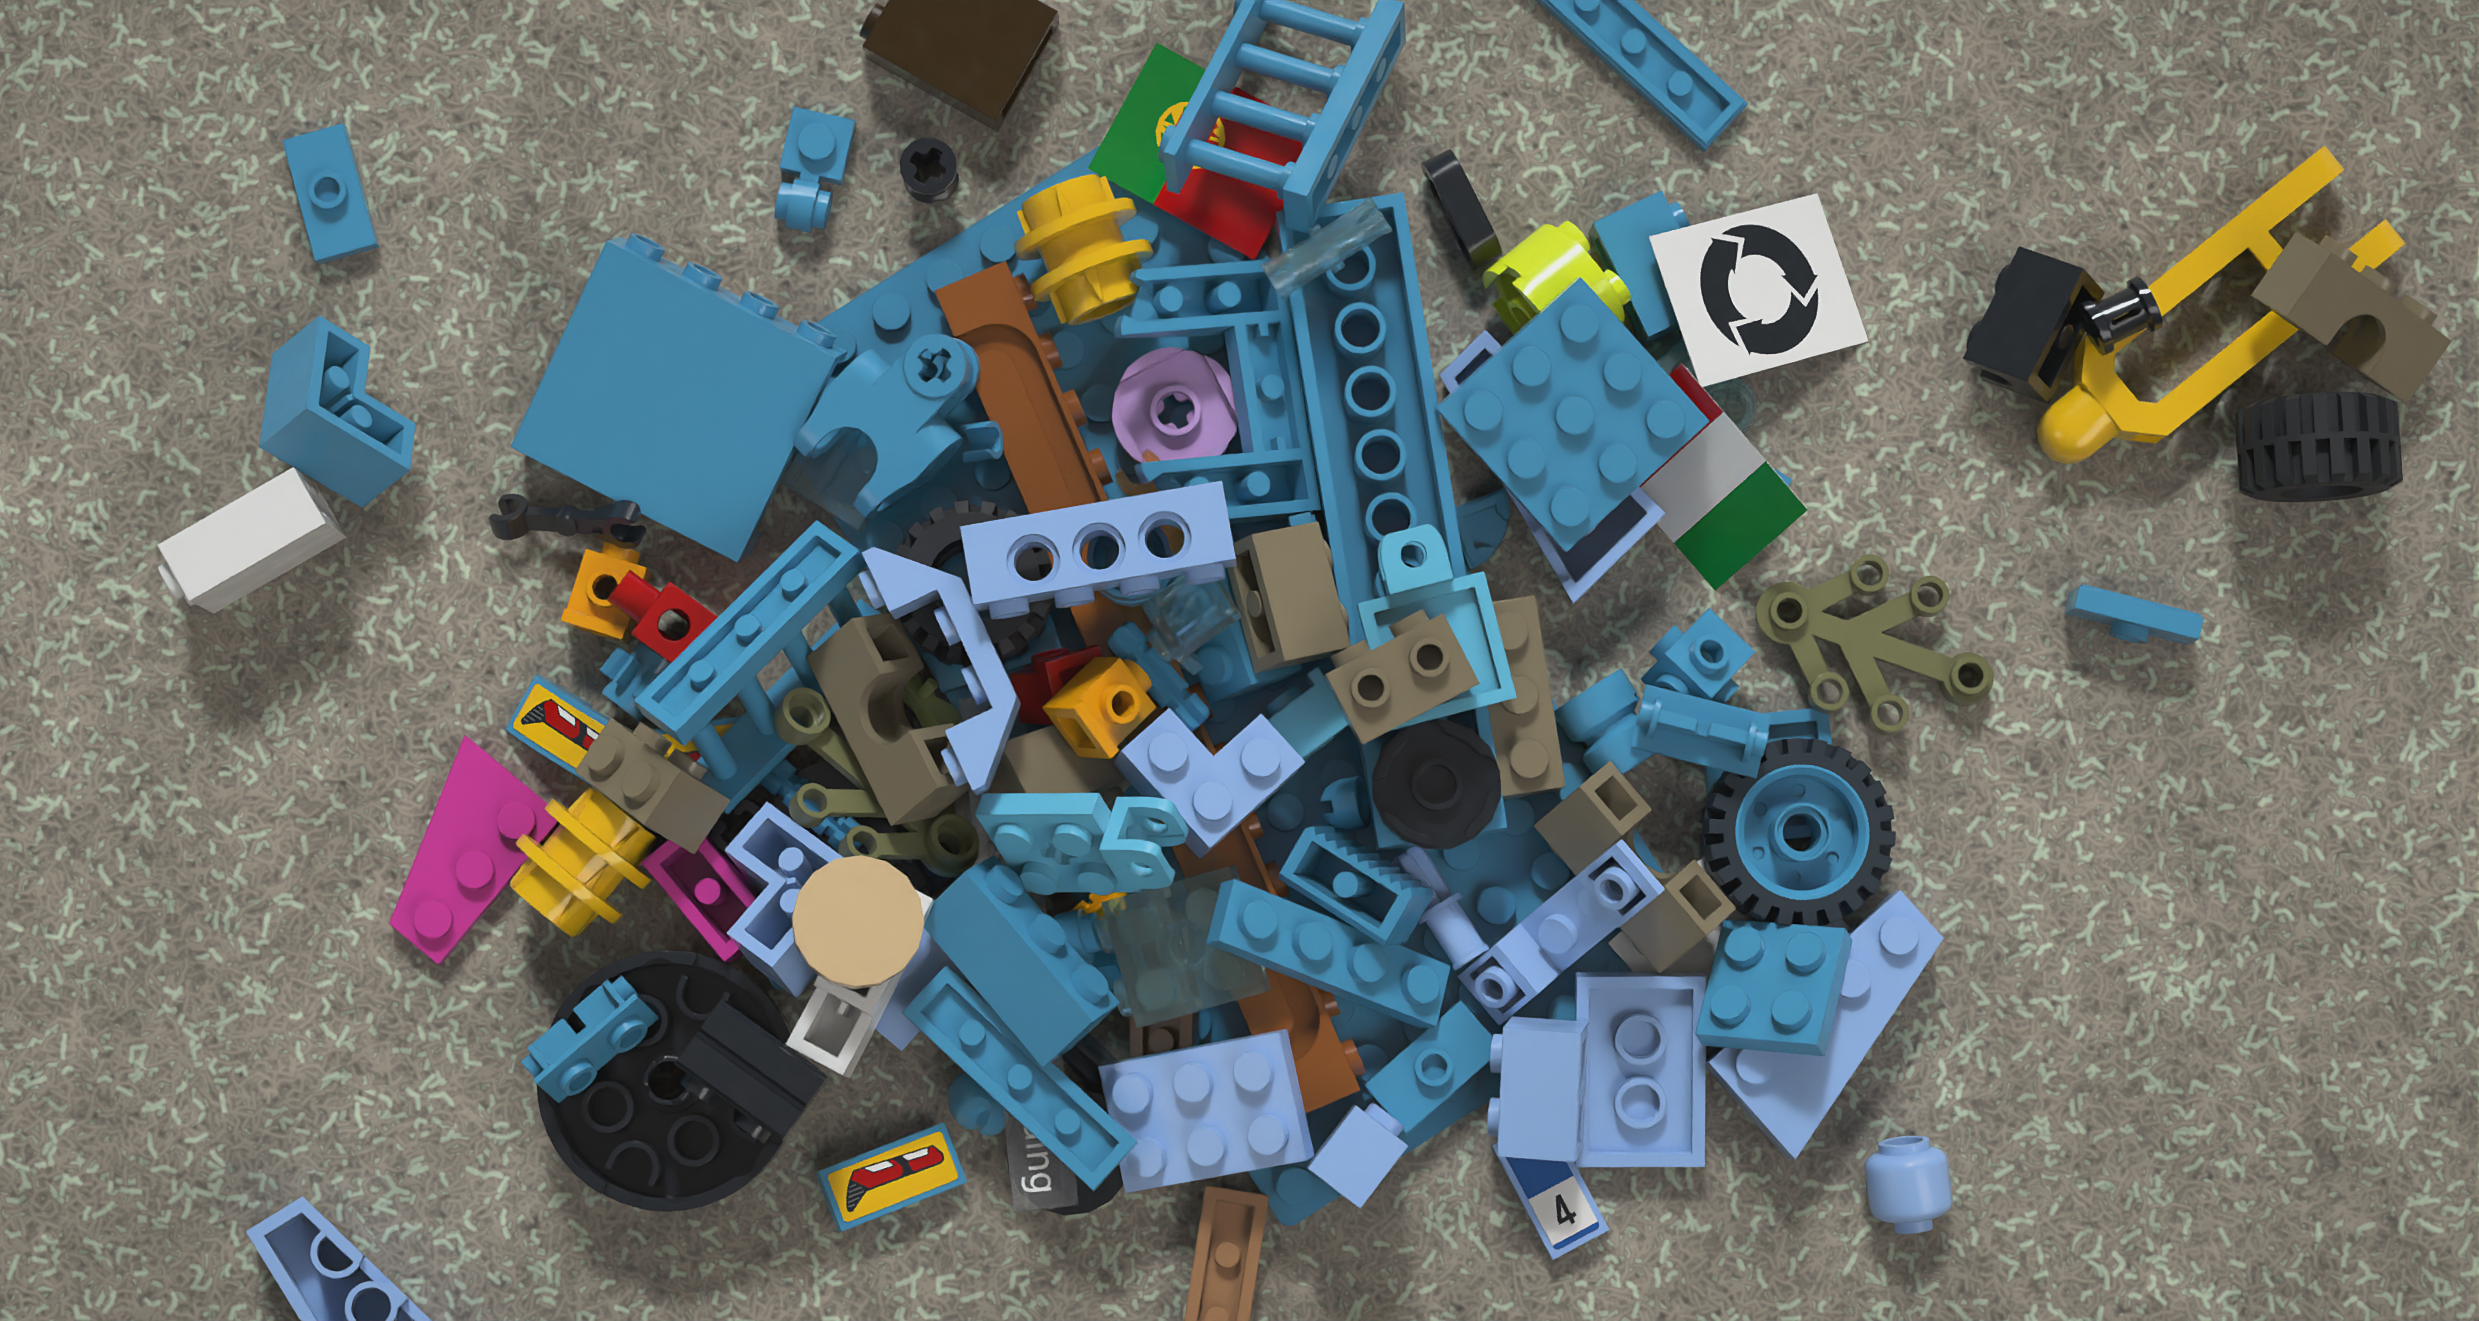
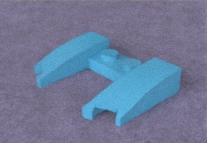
M1282 258L1137 269L1131 272L1129 281L1138 286L1130 316L1123 314L1117 318L1114 327L1115 338L1225 335L1243 452L1228 455L1142 462L1135 465L1136 475L1141 483L1144 485L1153 481L1158 491H1165L1222 481L1230 524L1286 520L1290 516L1311 512L1312 514L1321 510Z

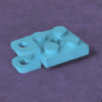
M1430 524L1385 535L1378 546V565L1386 596L1357 604L1368 646L1373 650L1394 639L1389 626L1424 609L1429 620L1444 613L1480 684L1394 729L1517 698L1484 571L1453 579L1444 541L1437 529ZM1413 545L1421 550L1423 555L1421 566L1412 568L1403 563L1401 550L1404 546Z
M1099 793L982 794L975 816L1009 868L1022 880L1024 890L1040 895H1050L1054 892H1090L1097 895H1109L1113 892H1141V889L1168 887L1172 884L1175 870L1170 867L1161 852V847L1183 844L1189 832V827L1175 804L1169 800L1156 797H1116L1111 812ZM1148 818L1159 819L1163 821L1165 824H1158L1152 822Z

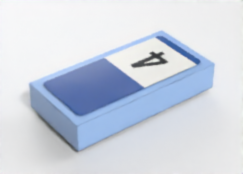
M1498 1142L1491 1145L1496 1156L1498 1150ZM1497 1156L1552 1260L1609 1230L1574 1162Z

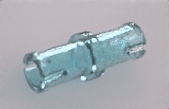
M1369 196L1363 203L1327 226L1321 228L1319 223L1307 230L1310 234L1308 238L1272 261L1265 262L1261 267L1284 301L1289 295L1328 270L1332 269L1336 274L1346 267L1343 263L1344 260L1383 235H1388L1393 231L1381 211L1378 210L1374 200Z

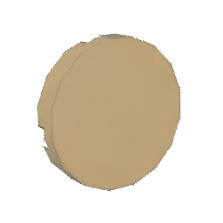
M859 855L835 859L813 872L798 892L791 923L795 947L803 960L806 961L807 965L817 975L828 983L859 989L881 985L903 971L919 948L924 928V917L921 898L906 875L887 861Z

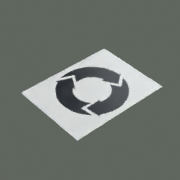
M1817 193L1649 236L1697 380L1702 387L1868 342Z

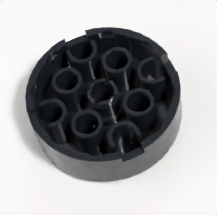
M661 950L635 954L617 960L588 977L568 996L555 1014L550 1028L563 1018L578 1034L586 1025L573 1009L601 986L604 981L608 979L613 983L620 976H623L638 993V997L659 1019L647 1028V1033L640 1043L626 1052L616 1054L597 1071L593 1082L580 1093L567 1096L558 1103L537 1085L538 1104L546 1132L559 1156L578 1178L600 1194L620 1203L649 1211L672 1212L703 1207L722 1200L741 1190L757 1178L778 1155L788 1136L785 1140L781 1141L771 1134L765 1144L760 1142L733 1122L739 1110L719 1096L712 1105H709L685 1088L684 1092L676 1099H664L657 1095L653 1089V1072L664 1062L672 1061L676 1063L679 1056L697 1034L720 1000L729 1003L784 1044L787 1043L792 1033L791 1027L781 1009L763 987L739 969L718 959L687 951Z

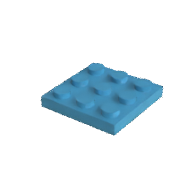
M1577 277L1435 407V410L1564 552L1570 550L1710 422L1581 277Z

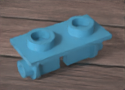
M1646 684L1630 747L1756 779L1761 758L1766 748L1772 716Z
M620 976L613 983L607 979L573 1009L586 1025L578 1034L562 1018L527 1047L530 1054L521 1060L522 1064L534 1077L535 1083L558 1103L567 1096L578 1094L586 1089L593 1082L597 1071L616 1054L626 1052L640 1043L647 1033V1028L659 1019L638 997V993L623 976Z

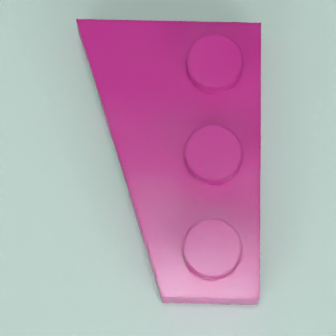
M466 735L463 737L389 922L393 928L438 965H442L507 888L514 875L528 858L515 844L522 834L528 835L540 845H543L560 824L544 809L548 805L544 799Z

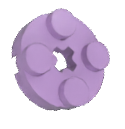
M1160 348L1141 356L1126 369L1114 394L1112 422L1119 444L1125 453L1137 464L1224 455L1236 436L1238 422L1230 376L1217 361L1206 355L1202 356L1195 351H1186L1184 348ZM1171 395L1174 396L1178 403L1189 400L1194 410L1186 415L1188 425L1177 429L1173 423L1163 425L1157 417L1165 411L1162 400Z

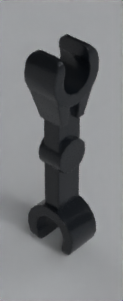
M512 493L501 496L498 501L502 515L491 514L488 518L493 534L501 540L520 538L530 530L558 532L567 537L580 533L592 534L593 537L614 544L617 547L632 549L641 543L647 532L646 527L643 525H631L636 522L641 510L637 503L629 500H621L594 508V510H580L572 505H563L561 508L528 506L524 496Z

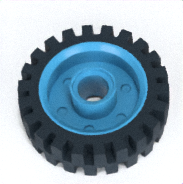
M1790 738L1772 741L1766 744L1756 779L1723 771L1718 781L1713 784L1707 795V804L1702 809L1700 823L1703 824L1702 833L1699 835L1700 849L1704 850L1706 860L1703 862L1708 875L1713 876L1716 885L1739 912L1749 915L1758 922H1771L1791 926V924L1824 926L1855 912L1882 884L1880 880L1883 874L1888 872L1893 859L1890 857L1891 848L1895 846L1896 831H1892L1891 820L1895 819L1892 805H1887L1884 794L1887 792L1881 781H1875L1870 774L1872 770L1862 760L1857 761L1851 756L1852 752L1841 746H1833L1827 744V741L1818 739ZM1791 816H1797L1805 820L1811 830V841L1802 852L1790 848L1783 837L1784 824Z

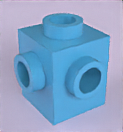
M1708 608L1685 633L1674 625L1656 643L1649 653L1657 662L1640 680L1647 685L1724 704L1740 687L1731 677L1746 663L1755 651L1717 614Z

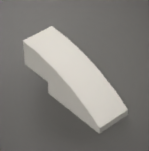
M916 890L921 898L925 924L934 899ZM903 971L881 985L859 989L828 983L818 975L813 984L816 986V989L785 1045L850 1078Z

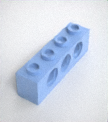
M1222 481L960 526L973 605L977 611L989 610L991 619H1005L1030 613V602L1055 598L1056 608L1092 603L1095 601L1094 591L1120 587L1121 596L1123 597L1152 593L1160 590L1159 580L1184 575L1186 585L1215 582L1226 578L1224 568L1237 566ZM1162 525H1171L1178 528L1185 537L1184 545L1180 552L1170 558L1157 557L1147 548L1148 536L1155 528ZM1104 536L1111 538L1118 544L1119 555L1110 567L1101 570L1092 569L1082 561L1083 548L1091 539ZM1031 548L1045 549L1053 555L1054 559L1051 572L1045 578L1038 581L1026 580L1017 572V563L1020 556Z

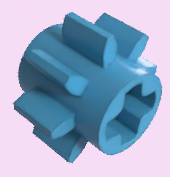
M642 642L638 643L630 655L617 646L599 669L611 679L601 693L640 721L644 715H642L633 700L670 663Z

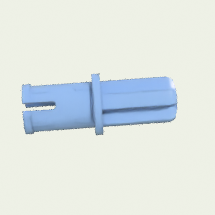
M1415 846L1406 850L1392 861L1391 867L1400 866L1401 873H1410L1412 880H1421L1422 887H1432L1434 896L1418 923L1421 925L1426 922L1452 962V967L1455 971L1489 950L1488 945L1484 944L1458 903L1463 898L1460 892L1453 895L1425 850Z

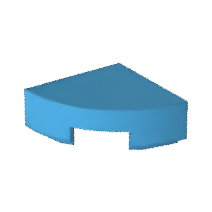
M1505 487L1455 507L1463 558L1470 571L1485 563L1494 554L1493 552L1505 536L1510 513L1509 498Z

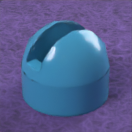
M1361 776L1339 779L1325 788L1320 802L1332 800L1333 811L1323 814L1324 819L1331 826L1342 830H1351L1370 825L1371 817L1366 786Z

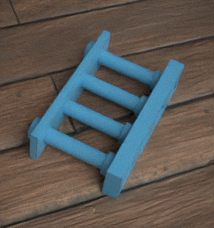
M1235 0L1234 17L1177 126L1169 125L1162 136L1158 159L1164 163L1167 191L1179 194L1193 166L1204 168L1277 191V197L1284 201L1285 227L1310 235L1406 43L1404 2L1398 0H1378L1370 17H1361L1357 22L1287 0ZM1271 22L1351 46V55L1345 66L1338 64L1335 69H1330L1258 47L1256 44L1267 23ZM1243 69L1324 93L1326 94L1327 102L1321 114L1313 113L1309 118L1231 94ZM1221 117L1302 142L1303 150L1296 163L1289 161L1285 166L1210 144L1206 141L1216 121Z
M818 520L633 700L642 715L680 744L685 746L690 740L693 742L701 755L697 762L708 769L702 779L731 800L723 811L727 815L797 746L783 741L777 734L774 725V711L786 694L795 688L805 687L817 691L828 702L806 657L851 618L881 614L862 599L855 603L846 587L867 566L860 550ZM827 605L836 623L810 647L801 630ZM783 650L792 667L765 692L756 675ZM737 695L747 712L720 738L710 720ZM791 716L796 723L805 727L800 719Z

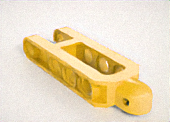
M2326 146L2319 149L2148 286L2157 302L2161 316L2165 315L2246 249L2252 253L2266 272H2268L2283 251L2268 231L2345 170ZM2384 219L2349 248L2350 251L2358 256L2351 267L2359 273L2365 265L2375 269L2406 243L2389 222ZM2270 311L2157 403L2138 401L2114 372L2116 353L2146 329L2115 343L2114 351L2104 356L2099 354L2088 336H2086L2079 343L2074 354L2072 389L2051 405L2040 417L2036 429L2038 443L2043 453L2053 461L2063 464L2079 463L2094 454L2112 438L2156 444L2299 329L2273 311Z

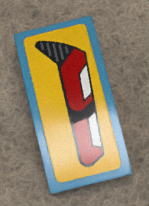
M535 674L505 730L546 758L586 781L575 770L610 718L593 709L591 703L542 675Z
M945 1122L815 1173L838 1233L967 1183Z

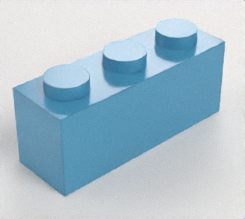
M995 855L965 871L934 901L924 924L925 930L1042 1067H1045L1072 1049L1120 1004L1119 1000L1109 990L1107 980L1103 974L1084 961L1067 941L1065 931L1054 918L1044 914L1024 890L1020 877L1011 868L1003 865Z

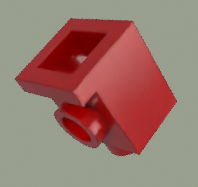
M1091 645L1070 653L1068 648L1043 651L1030 657L1032 664L1025 666L1021 670L1009 673L1011 684L1021 703L1018 711L1020 722L1054 725L1042 707L1094 657H1102L1100 646Z

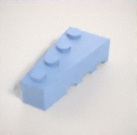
M303 1196L246 1231L301 1321H432Z

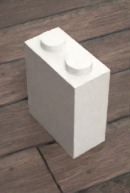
M293 467L158 544L157 546L166 560L165 563L158 566V569L166 585L177 600L183 597L190 606L196 604L212 613H216L346 538V535L317 484Z

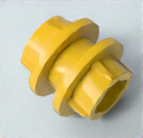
M1091 174L1051 186L1022 203V210L1017 211V215L1025 235L1015 242L1013 248L1019 260L1028 261L1042 258L1047 273L1033 282L1030 287L1034 301L1045 302L1052 300L1060 323L1067 322L1068 325L1072 326L1103 318L1134 303L1138 286L1129 281L1130 274L1137 269H1143L1142 264L1150 259L1154 252L1148 240L1138 239L1125 242L1119 227L1131 220L1137 212L1132 199L1126 197L1115 199L1106 176L1099 178V175Z
M592 786L569 809L555 799L548 803L544 809L560 825L543 846L528 835L522 834L515 844L528 858L510 881L512 889L524 900L573 938L577 935L579 936L598 915L614 925L619 921L623 914L607 899L625 877L643 890L649 885L652 879L639 866L658 839L633 816Z

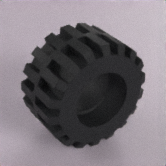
M2363 392L2307 393L2258 401L2235 413L2239 492L2244 495L2270 502L2331 501L2382 493L2403 481L2398 403L2392 399Z
M968 500L954 502L955 508L945 511L940 506L928 512L930 516L928 520L921 525L916 522L907 531L909 538L904 545L899 544L895 555L940 570L951 557L964 552L960 526L1020 515L1010 509L1008 512L1002 511L997 508L996 503L982 501V506L970 505ZM1031 548L1025 551L1017 563L1018 574L1029 581L1041 580L1052 570L1048 551L1042 548ZM1054 598L1030 602V613L1005 619H991L990 617L982 620L1003 665L1006 664L1005 659L1015 654L1017 657H1020L1028 651V645L1035 637L1040 638L1046 628L1045 622L1049 614H1052ZM938 600L900 617L906 632L909 633L915 644L925 653L929 652L935 656L938 662L951 666L952 663L958 664L964 668L972 665L962 641L952 646L948 644L934 614V610L941 607Z

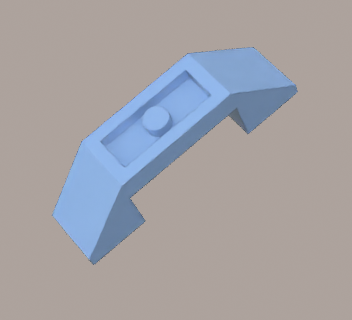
M876 547L862 552L869 569L858 575L874 609L886 605L896 620L942 598L944 606L934 610L938 623L950 646L960 641L963 643L972 665L961 669V672L976 704L980 705L989 700L992 709L945 730L951 747L942 750L941 754L957 787L969 782L972 791L977 796L989 791L1021 703L983 621L973 605V600L966 585L960 577Z
M1621 839L1527 916L1457 977L1495 1022L1501 1025L1539 994L1577 959L1661 894L1665 888Z

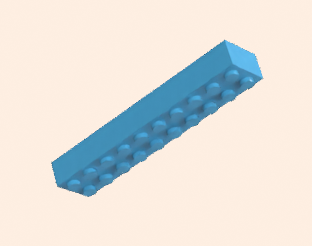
M1404 192L1325 204L1310 235L1286 228L1284 211L1276 212L1275 228L1280 259L1282 258L1325 538L1332 554L1333 565L1331 571L1339 602L1345 607L1349 618L1348 636L1351 646L1365 639L1357 604L1386 596L1378 565V546L1385 535L1425 524L1434 526L1444 541L1453 579L1466 576L1440 414L1435 410V407L1438 405ZM1407 545L1401 550V559L1405 565L1412 568L1421 566L1423 555L1419 548ZM1488 705L1429 720H1449L1472 729L1491 747L1496 759ZM1410 726L1390 730L1359 746L1376 852L1413 846L1401 841L1382 823L1372 800V773L1381 750L1399 731ZM1502 791L1493 819L1477 836L1500 833L1508 828Z

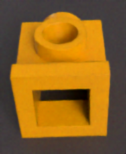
M604 542L601 553L586 549L561 621L569 627L629 645L632 637L630 632L635 627L636 622L607 600L599 599L595 593V587L598 581L605 577L614 578L617 584H619L629 569L649 583L652 572L647 567L637 565L641 554L631 549L617 547L608 542Z
M1094 657L1042 708L1078 757L1111 759L1119 751L1117 746L1157 707L1146 694L1152 687V682L1147 673L1137 663L1129 659L1122 661L1121 658Z

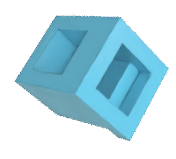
M1318 667L1307 674L1306 680L1311 686L1309 690L1302 693L1298 686L1295 685L1266 707L1272 716L1268 721L1304 761L1350 727L1323 673Z

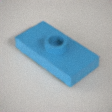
M338 124L282 140L315 261L318 264L379 248L350 136L345 124Z
M2085 584L2069 592L2064 614L2110 625V636L2139 644H2146L2150 635L2188 645L2199 640L2204 620L2201 614Z
M1460 1000L1438 1019L1437 1027L1428 1028L1363 1086L1390 1116L1404 1126L1402 1131L1407 1134L1490 1061L1493 1036Z

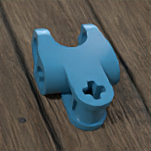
M937 333L923 335L915 340L892 366L874 349H868L855 358L823 391L816 408L799 431L793 445L805 457L810 456L815 459L820 454L828 451L840 438L849 432L861 430L867 434L876 446L878 461L875 473L858 493L853 506L865 518L875 519L906 495L926 485L961 447L964 441L963 438L945 419L974 390L979 382L981 372L979 357L974 349L964 341ZM938 355L950 358L946 367L952 374L947 380L934 377L938 372V368L933 361Z

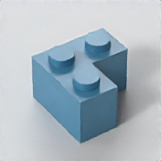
M319 315L272 354L259 447L363 508L410 471L416 423L365 393L370 346Z

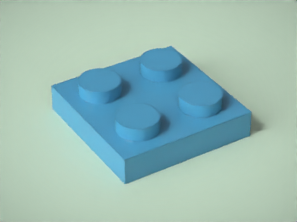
M1725 919L1722 924L1695 1035L1703 1046L1825 1057L1853 941L1846 928L1797 924L1787 926L1771 922Z

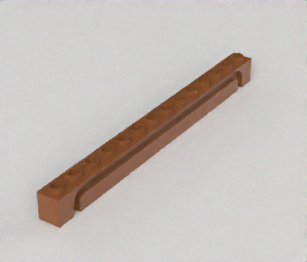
M1003 261L935 290L937 300L953 337L970 345L979 357L981 372L975 389L989 421L997 422L1001 428L1004 440L1003 455L1028 513L1034 514L1108 501L1103 487L1113 483L1111 474L1099 447L1088 452L1086 450L1078 428L1088 425V421L1074 389L1062 393L1053 370L1062 367L1063 363L1050 332L1046 331L1039 335L1036 333L1028 312L1037 309L1038 304L1034 301L1024 272L1012 277L1006 261ZM1089 541L1086 543L1082 551V561L1087 566L1088 562L1086 557ZM1048 552V555H1049V558H1050V561H1051V564H1052V568H1053V563H1054L1053 555H1052L1050 552ZM1094 591V602L1069 607L1085 647L1099 645L1102 657H1117L1108 647L1107 639L1122 624L1131 621L1148 638L1146 644L1151 649L1155 646L1184 679L1178 665L1179 662L1189 659L1174 623L1162 627L1153 604L1164 600L1162 594L1148 604L1128 607L1116 605L1103 597L1099 591ZM1200 683L1188 686L1186 690L1189 694L1196 693L1209 708L1210 716L1207 720L1214 718ZM1148 692L1146 694L1157 708L1125 738L1127 745L1168 709L1167 706L1162 709ZM1204 723L1192 732L1213 756L1226 746L1225 741L1213 746ZM1255 811L1202 859H1199L1185 843L1171 846L1208 934L1221 882L1236 879L1280 898L1290 895L1286 883L1278 879L1280 869L1276 860L1274 859L1264 864L1255 845V839L1265 836ZM1214 947L1250 1034L1256 1035L1287 1029L1305 1114L1360 1091L1356 1078L1366 1074V1070L1352 1038L1342 1042L1338 1039L1330 1018L1341 1014L1332 993Z

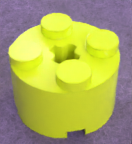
M1564 221L1558 227L1550 224L1541 225L1483 273L1482 282L1485 289L1493 283L1496 285L1501 297L1493 302L1492 305L1513 335L1577 277H1581L1623 324L1625 319L1623 306L1631 300L1630 292L1624 282L1614 272L1610 270L1603 272L1587 253L1590 251L1588 240L1573 223Z

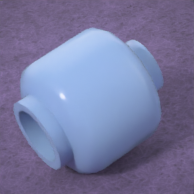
M1901 1136L1885 1139L1878 1143V1151L1871 1154L1865 1161L1864 1171L1870 1213L1877 1220L1893 1223L1895 1233L1916 1234L1932 1230V1219L1944 1215L1951 1208L1953 1197L1948 1158L1940 1148L1930 1146L1928 1137Z

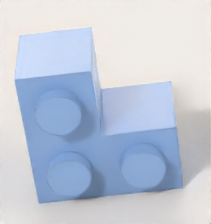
M1168 708L1121 750L1113 764L1143 797L1162 798L1175 804L1189 827L1184 843L1199 859H1202L1294 776L1305 761L1262 714L1213 756L1175 713Z
M766 802L725 849V852L748 882L762 892L729 929L727 934L751 965L797 999L817 976L816 972L803 960L794 943L791 919L797 895L813 872L835 859L844 857L773 805Z

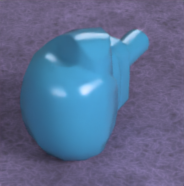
M966 1072L958 1074L948 1088L949 1110L953 1118L964 1129L977 1130L982 1135L991 1136L999 1134L1006 1126L1010 1113Z

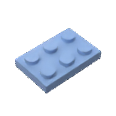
M1575 972V1021L1589 1022L1583 1149L1575 1161L1576 1167H1705L1706 1046H1703L1695 1035L1706 992V975L1704 972H1661L1660 974L1658 972Z
M1287 1029L1108 1062L1098 1066L1108 1115L1138 1142L1135 1148L1119 1164L1125 1193L1301 1162L1314 1157Z

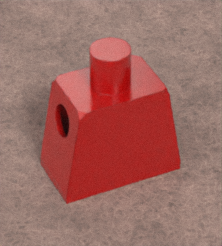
M630 569L607 599L608 602L637 622L630 634L670 664L718 618L717 615L670 581L660 592ZM668 610H672L687 621L685 634L677 640L671 638L658 627L661 616Z

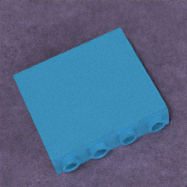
M630 233L628 239L618 237L607 240L510 447L617 502L629 500L637 503L641 514L739 563L751 555L762 533L757 529L796 450V447L793 445L796 436L816 408L836 364L845 359L848 351L833 344L837 337L833 332L814 322L802 319L800 325L797 326L777 316L776 314L780 307L773 301L751 291H744L742 297L720 287L719 285L723 278L714 271L693 262H687L685 268L663 258L662 256L666 249L649 238L636 233Z

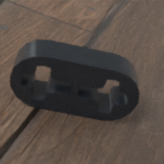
M1446 150L1422 162L1421 168L1427 184L1469 266L1475 270L1502 257V249L1492 225L1452 150Z

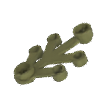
M1872 554L1863 555L1852 564L1849 571L1810 589L1795 582H1779L1767 588L1758 599L1755 607L1756 624L1760 632L1769 641L1789 646L1809 687L1807 693L1808 701L1820 713L1831 714L1838 711L1848 699L1849 688L1846 681L1840 675L1828 671L1814 638L1838 646L1869 708L1868 722L1872 729L1881 735H1893L1899 732L1908 722L1909 708L1901 697L1891 694L1874 659L1939 682L1944 697L1949 702L1958 706L1975 705L1992 689L1994 682L1993 670L1988 661L1982 656L1972 652H1963L1950 658L1883 634L1918 616L1933 617L1945 608L1949 601V589L1945 582L1938 577L1924 576L1914 583L1908 593L1848 621L1822 611L1856 593L1863 596H1871L1878 593L1886 585L1889 578L1888 566L1879 556ZM1871 565L1878 571L1879 582L1872 586L1863 584L1857 574L1860 566ZM1929 586L1935 589L1939 595L1938 605L1935 607L1923 605L1918 599L1919 588ZM1783 602L1794 604L1799 611L1798 621L1794 623L1782 621L1777 614L1778 605ZM1969 666L1977 671L1979 674V684L1977 687L1968 688L1961 684L1958 678V671L1961 667ZM1825 682L1833 684L1839 692L1838 701L1834 704L1822 702L1817 694L1819 684ZM1890 704L1898 710L1899 721L1896 725L1889 726L1880 721L1878 717L1880 705Z
M799 687L789 691L778 704L773 715L775 729L779 737L791 745H809L860 789H826L817 783H807L795 793L789 802V813L792 819L800 826L814 828L819 826L826 817L887 818L849 744L828 727L831 720V709L826 699L820 693L810 688ZM791 716L800 719L805 727L796 723ZM803 799L812 800L817 805L819 812L809 810L805 806ZM952 803L936 817L901 824L909 831L906 833H877L874 829L865 825L855 826L845 835L838 846V853L844 858L863 855L875 859H919L933 873L953 878L961 876L975 864L979 854V837L975 827L966 818L955 814ZM853 841L864 844L868 850V855L858 852L853 845ZM939 842L946 844L952 854L946 851Z

